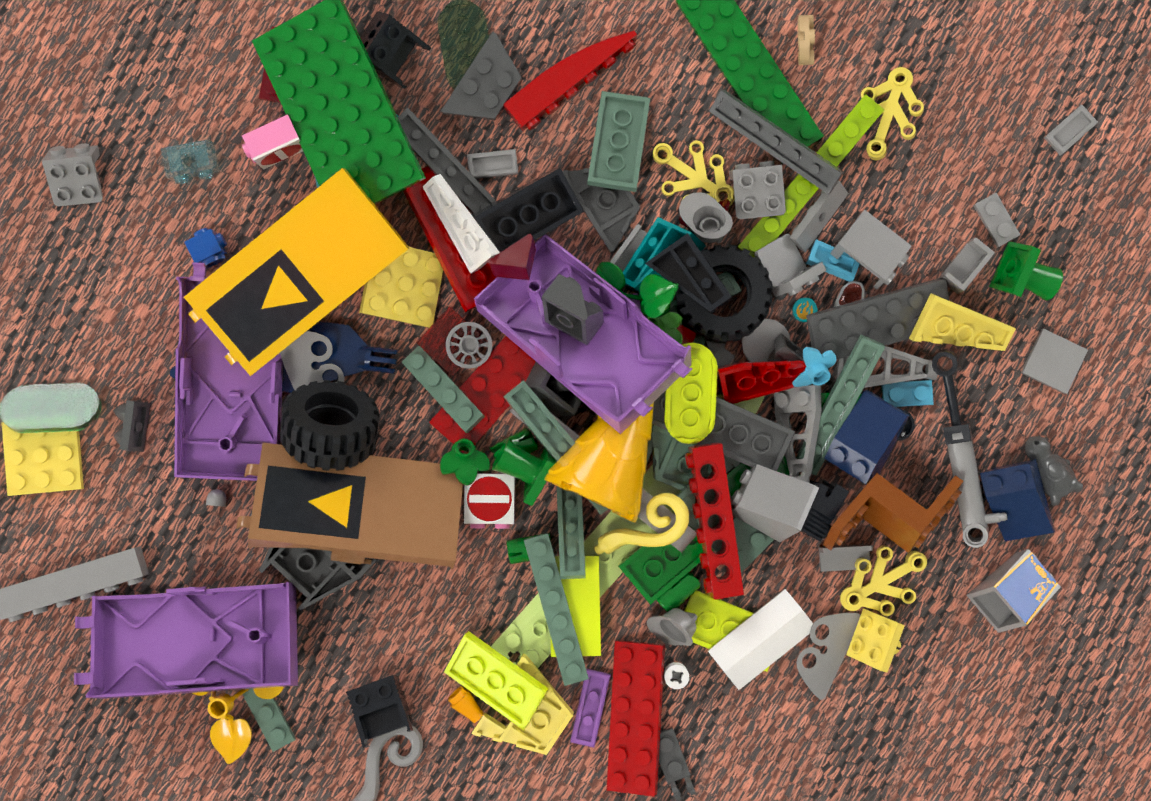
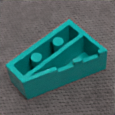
M657 217L623 270L626 280L625 286L640 295V285L643 279L650 274L660 275L645 263L687 233L700 251L706 245L692 232Z

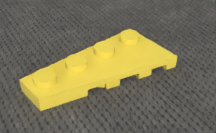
M931 293L909 339L916 342L927 341L935 344L946 343L955 346H974L982 349L1005 351L1016 328Z

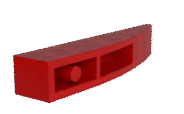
M631 31L608 38L561 60L541 73L503 104L504 109L522 131L527 128L529 131L534 129L541 122L540 117L545 113L548 115L554 113L560 107L558 103L565 97L567 100L574 97L579 92L578 87L584 82L588 85L594 81L600 69L603 67L608 69L617 61L616 56L621 52H624V54L630 52L636 46L637 33Z

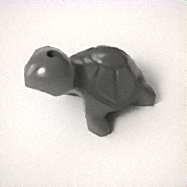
M1039 436L1027 438L1025 441V454L1030 460L1036 459L1044 491L1049 495L1052 506L1059 505L1062 498L1071 492L1076 493L1083 490V484L1077 480L1074 471L1069 466L1070 461L1063 459L1058 454H1051V443L1046 438Z

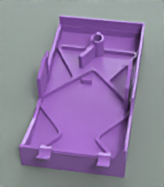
M545 234L534 243L536 252L530 279L521 280L497 277L474 298L477 311L621 434L640 415L644 417L652 410L653 407L649 406L679 377L684 378L693 369L689 368L691 366V346L684 347L648 320L634 302ZM558 274L566 278L571 277L581 285L584 300L598 304L603 310L604 323L588 345L545 322L542 295Z
M192 262L194 267L193 276L176 277L179 283V342L176 348L174 477L257 481V476L248 475L244 477L246 465L260 463L262 443L281 444L283 361L279 353L251 376L238 361L231 366L225 359V356L230 353L229 350L202 318L195 323L188 315L193 308L185 300L184 296L207 278L205 264Z
M290 582L206 589V587L166 589V593L92 596V616L75 617V628H91L90 672L74 673V685L90 684V690L86 694V698L108 699L298 686L296 587Z

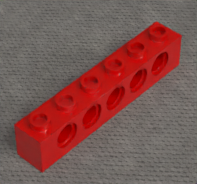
M717 442L688 447L689 453L685 454L687 468H691L692 478L689 479L691 494L695 493L696 503L692 507L695 519L698 518L700 528L696 529L698 543H702L703 553L700 554V563L702 569L706 568L707 578L703 579L706 594L709 593V596L714 600L744 595L723 445ZM709 464L712 472L708 477L703 478L700 470L703 465ZM713 489L715 498L712 502L707 503L704 499V494L707 490ZM717 514L719 517L718 524L715 527H709V517ZM715 540H721L723 544L718 552H713L711 549L712 543ZM719 565H725V574L721 577H716V568Z

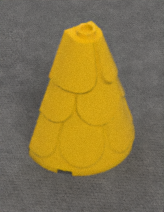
M653 409L644 417L640 415L621 434L598 415V419L575 440V444L549 469L544 480L566 491H572L612 510L613 513L636 523L641 510L648 441L651 440Z

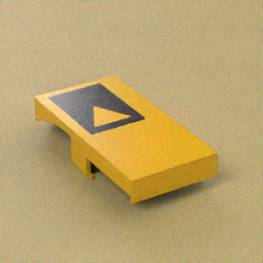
M342 168L185 295V300L193 308L188 315L195 323L202 318L229 350L230 353L225 356V359L231 366L238 361L251 376L407 251L409 246L349 172Z

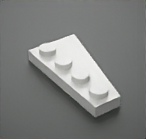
M441 174L432 177L423 186L470 274L478 271L489 262V259L500 253Z

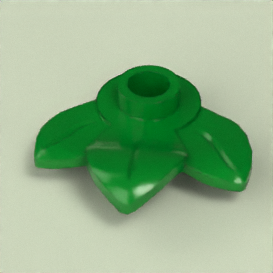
M460 439L455 442L452 450L443 455L440 463V471L443 475L455 473L458 481L467 486L475 481L478 470L487 471L490 469L487 455L476 450L473 442L468 439ZM464 450L468 454L460 453V451Z

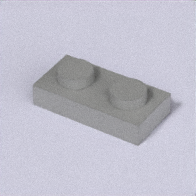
M997 193L973 205L997 248L1020 236Z

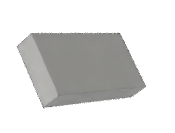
M1081 104L1049 132L1044 139L1061 156L1094 127L1098 121Z
M516 149L467 154L469 173L475 179L518 174Z

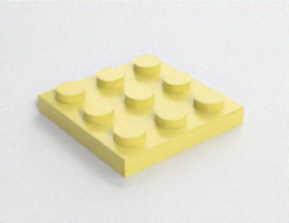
M409 247L407 251L364 285L359 313L432 328L443 275V268L435 253Z
M78 415L2 422L7 496L84 489Z

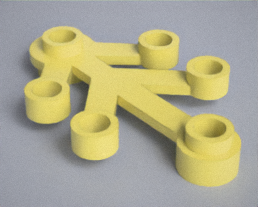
M899 67L892 70L888 76V81L875 88L867 87L861 92V98L864 97L865 93L871 92L873 94L871 99L875 101L876 97L891 91L889 98L878 104L884 109L882 112L883 116L875 139L871 140L866 148L867 154L872 160H881L887 153L884 141L893 116L901 129V136L904 139L910 140L916 135L915 126L909 123L898 103L902 93L909 104V113L912 116L918 117L924 112L923 103L917 100L911 89L913 75L907 68ZM898 76H904L905 80L903 82H897L896 78ZM914 105H919L921 109L917 112H914L912 110V107ZM906 128L913 130L910 135L904 134ZM876 144L881 146V149L877 152L872 150V147Z
M696 140L689 146V152L693 155L695 170L673 156L672 148L668 144L660 143L655 146L653 159L656 163L668 164L688 178V180L664 182L661 191H663L662 193L665 196H672L675 192L702 187L717 202L722 201L719 199L718 194L725 192L728 196L727 199L730 200L729 206L733 204L734 189L726 184L723 171L724 159L721 155L715 154L709 160L710 167L714 169L716 182L714 184L707 179L703 158L704 145L702 142ZM698 144L701 147V151L695 153L692 150V146ZM659 151H665L667 157L665 159L659 158ZM714 158H719L721 160V165L714 166L712 164V160ZM665 185H672L673 191L667 193L664 190Z
M882 545L876 551L877 559L870 583L863 587L864 575L871 570L872 565L869 560L863 557L856 560V570L851 586L846 587L840 595V602L845 609L856 611L863 606L878 610L884 616L892 615L895 607L889 600L877 601L867 597L874 592L900 598L906 604H911L915 601L916 593L908 587L902 589L888 584L911 571L920 572L924 570L927 565L926 556L919 551H911L906 555L905 563L883 575L887 561L893 557V551L888 546ZM887 549L888 555L881 557V552ZM920 558L921 564L919 566H915L914 561ZM866 562V568L861 570L859 568L860 563ZM911 592V597L907 600L904 599L905 593ZM852 595L857 596V600L854 603L849 601ZM889 604V610L883 612V606Z

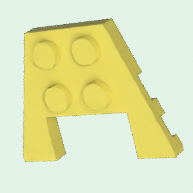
M523 653L516 665L549 688L528 726L522 730L511 721L505 726L487 713H484L472 734L481 737V735L493 738V741L497 742L505 741L516 744V747L547 755L573 717L574 712L529 657Z

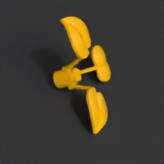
M284 687L255 688L253 690L262 699H272L279 695ZM241 689L233 696L226 693L216 696V691H211V696L209 697L208 712L213 718L219 719L211 727V742L227 764L233 763L243 755L251 742L252 730L249 723L241 718L233 720V716L228 714L234 707V700L250 689ZM196 692L193 694L203 696L208 692Z

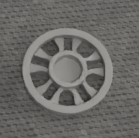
M463 322L456 325L446 338V352L453 363L462 368H476L487 361L492 351V339L489 332L483 326L474 322ZM467 326H471V335H467ZM462 327L464 336L458 337L455 331ZM476 328L483 331V334L478 338L474 337ZM451 337L460 339L459 344L450 341ZM487 337L488 342L479 344L478 340ZM450 346H458L459 351L451 354ZM479 347H488L486 355L479 353ZM462 352L464 355L458 362L456 358ZM476 352L481 358L479 362L473 356ZM467 355L472 357L473 364H464Z

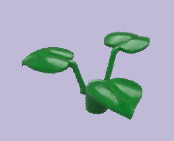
M601 262L596 270V274L627 298L642 301L640 309L646 315V318H658L669 313L670 304L676 294L678 284L668 281L660 275L650 274L643 279L640 285L641 296L621 291L625 286L626 280L618 266L611 262Z

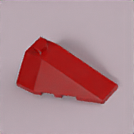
M804 360L737 362L719 367L717 381L723 400L735 404L795 388L792 382L805 371L806 365Z

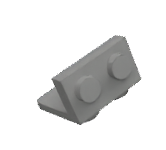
M84 143L76 145L74 148L66 149L64 146H56L51 148L42 159L53 203L56 206L98 203L102 201L103 193L95 162L100 156L98 145L89 146V144Z
M774 161L759 162L760 167L750 168V163L735 165V170L729 171L730 181L733 180L735 212L738 219L778 216L786 212L782 165L774 166Z
M790 234L779 237L755 252V256L761 260V266L763 268L766 267L769 272L768 278L769 281H772V292L775 297L788 293L789 296L799 293L803 290L802 285L808 286L820 280L818 275L826 271L823 262L806 267L795 243L790 239Z

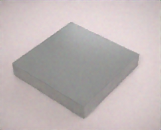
M1043 328L1034 343L1021 374L1063 394H1068L1088 350Z

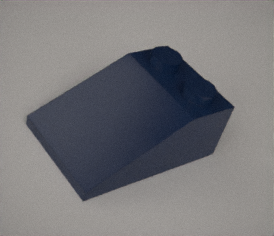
M865 390L834 437L824 459L867 485L876 473L880 474L909 415L872 392Z
M1036 459L991 468L980 473L985 495L992 512L1007 514L1006 521L997 523L1005 541L1055 532Z

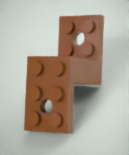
M876 473L832 525L823 545L830 551L836 544L841 546L848 538V533L852 528L856 529L864 519L909 553L914 546L919 549L929 533L938 526L942 517L956 503L955 501L962 493L959 488L964 481L955 475L926 510Z

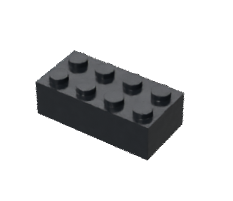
M553 168L472 216L497 250L502 252L528 234H531L535 241L581 214L584 210L561 168Z

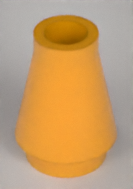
M462 686L458 687L448 698V701L451 703L450 707L470 719L473 723H476L484 714L470 691Z

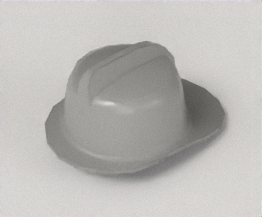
M702 192L691 193L680 203L679 212L681 218L702 242H716L719 244L722 242V238L731 230L733 225L732 217L709 194Z
M673 608L663 616L649 617L647 627L650 632L668 645L691 646L693 644L692 636L697 628L695 624L697 615L685 612L679 608Z

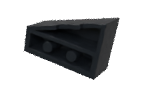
M688 233L645 263L668 281L678 284V288L711 313H714L733 300L727 288Z

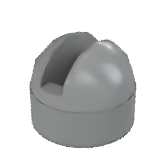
M214 489L208 493L206 505L226 507L227 498L222 490Z

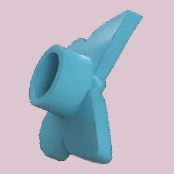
M805 347L803 349V360L806 368L792 382L793 386L802 387L811 384L819 386L827 383L831 377L828 368L832 367L837 361L835 353L832 350H828L821 354L818 349Z

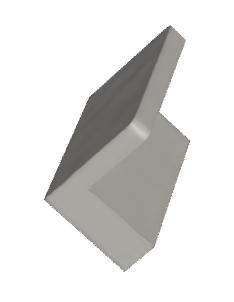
M639 224L635 226L610 261L618 266L622 272L647 234L641 229L642 226Z
M836 545L831 551L825 546H818L820 571L856 570L855 562L858 558L863 557L870 561L869 551H873V545ZM860 563L859 568L865 569L867 563Z

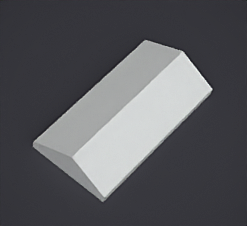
M784 589L707 651L737 689L740 690L809 635L813 623L787 590Z

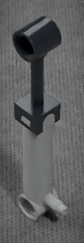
M943 349L934 356L932 368L937 375L943 377L951 423L944 424L943 426L944 437L948 447L953 477L956 475L964 481L959 488L962 493L957 499L963 539L968 546L978 548L983 546L988 540L989 527L987 524L1006 521L1007 514H985L970 420L961 421L953 379L959 364V358L954 351ZM941 357H949L952 360V367L948 369L941 368L938 360ZM978 528L983 532V535L974 538L970 535L969 530Z

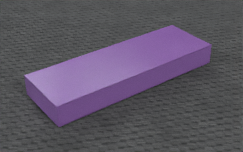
M586 668L589 679L583 682L570 742L594 748L611 674Z

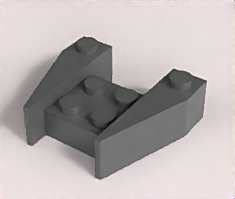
M269 547L259 571L263 573L273 565L307 597L298 607L302 610L360 579L379 559L365 558L372 560L371 564H354L331 560L332 551Z

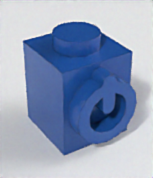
M203 228L194 233L195 237L184 242L194 263H204L206 269L221 263L226 258L225 254L227 252L224 248L227 246L226 240L221 233L217 234L212 229Z

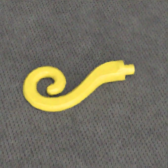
M660 493L648 502L646 506L647 519L655 527L664 528L668 526L671 518L669 516L661 517L657 512V508L660 505L666 504L674 510L676 515L673 527L666 532L658 534L627 528L611 530L598 538V545L594 547V550L598 555H601L604 552L611 554L627 544L645 547L670 545L676 542L688 527V507L680 497L671 493Z

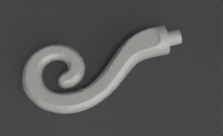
M412 725L413 731L407 732L406 726L373 738L367 752L364 785L352 801H376L380 786V754L390 738L396 735H403L411 743L410 753L406 756H401L398 753L400 743L398 741L391 742L387 749V755L393 764L399 767H407L418 760L422 753L423 740L417 728Z

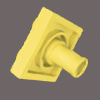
M863 609L846 655L888 673L893 656L900 651L896 648H901L899 640L905 625Z

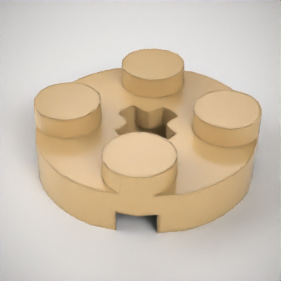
M799 15L798 64L814 65L813 15Z

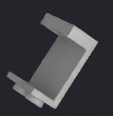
M864 210L830 254L838 260L845 252L879 278L873 286L877 290L883 283L888 285L896 276L894 269L897 266L901 268L910 257L906 253L911 248V245Z

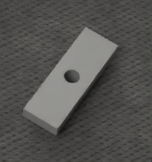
M838 181L831 193L827 194L822 190L817 201L807 210V214L801 223L793 229L790 239L803 252L806 253L849 194L840 181Z

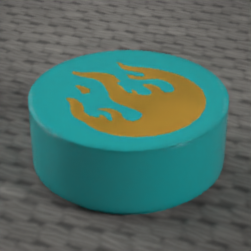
M800 298L792 307L794 318L803 323L807 322L806 315L818 311L816 303L810 298Z

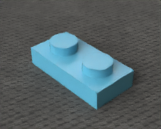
M816 239L806 264L812 266L823 262L826 268L825 272L848 282L853 281L860 263L845 252L837 260L830 254L834 247Z
M932 380L881 385L882 399L895 407L934 405Z

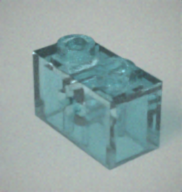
M210 139L161 148L166 178L175 181V184L190 182L189 178L198 176L199 179H210L214 177V173L220 172L215 143ZM192 158L196 162H193L192 167L190 168L186 164H189L191 161L190 159Z

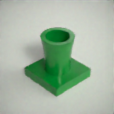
M1009 241L989 287L1019 297L1022 296L1024 289H1027L1047 301L1052 299L1059 291L1063 281V272L1059 268L1036 263L1041 249Z
M506 439L495 458L492 470L524 481L523 502L533 506L547 482L544 479L549 469L556 463V460L546 448H544L540 457L537 458L517 446L511 440Z

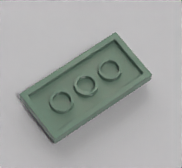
M606 91L601 92L587 185L631 192L637 191L650 98Z
M705 469L700 471L703 478L710 475ZM688 483L676 496L680 497L687 505L689 511L688 525L696 532V529L700 527L698 518L695 519L692 505L696 503L695 493L691 494ZM709 489L705 492L704 499L707 503L712 502L715 498V492L713 489ZM717 514L711 515L708 519L709 527H715L719 522ZM733 516L740 570L742 573L774 539ZM715 540L711 548L715 552L720 551L723 545L722 541Z

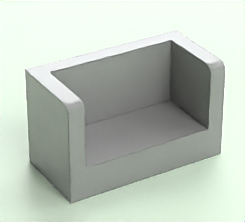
M975 237L965 244L939 278L946 279L947 286L956 294L965 291L995 252Z

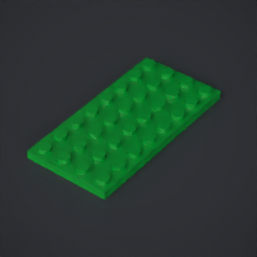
M324 0L252 40L286 115H289L301 140L299 143L319 186L339 170L345 168L375 205L426 179L343 0Z

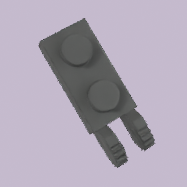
M673 727L661 731L659 763L667 783H670L676 801L682 800V795L675 781L682 778L685 779L688 793L691 796L695 795L696 792L689 776L691 774Z

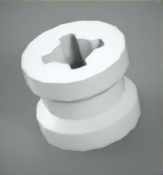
M672 662L665 667L664 679L670 688L681 689L687 685L689 673L682 663Z

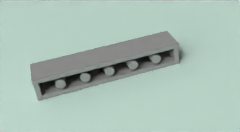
M141 546L0 589V620L8 618L10 623L25 618L23 613L32 611L33 615L48 611V605L56 603L57 608L72 604L71 598L80 596L82 601L96 596L95 591L104 589V593L120 589L118 584L126 581L128 586L143 582L142 577L149 575Z

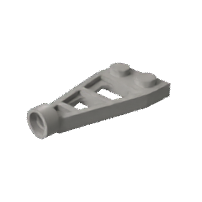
M885 346L880 356L884 360V370L878 375H871L864 388L923 378L936 380L938 375L933 371L932 360H926ZM849 356L837 360L836 380ZM896 358L907 361L909 363L908 373L892 375L890 373L891 360ZM924 365H925V373H923V371H922V368H923Z
M821 385L795 387L774 393L775 417L778 424L792 429L789 420L792 413L805 412L807 415L805 431L802 434L794 433L785 452L789 476L810 483L809 477L812 473L822 411ZM804 439L806 442L804 458L797 459L794 453L793 442Z

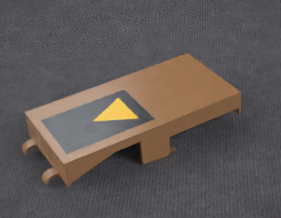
M262 443L260 463L246 465L244 477L248 475L257 476L251 516L238 517L236 529L241 527L249 529L248 548H308L332 551L331 560L354 564H371L372 560L365 558L454 568L457 555L463 484L458 481L455 473L443 475L440 471L439 463L370 455L362 463L358 462V465L355 467H345L344 470L336 471V469L325 471L319 467L314 469L308 467L306 463H299L295 460V456L291 457L283 445Z

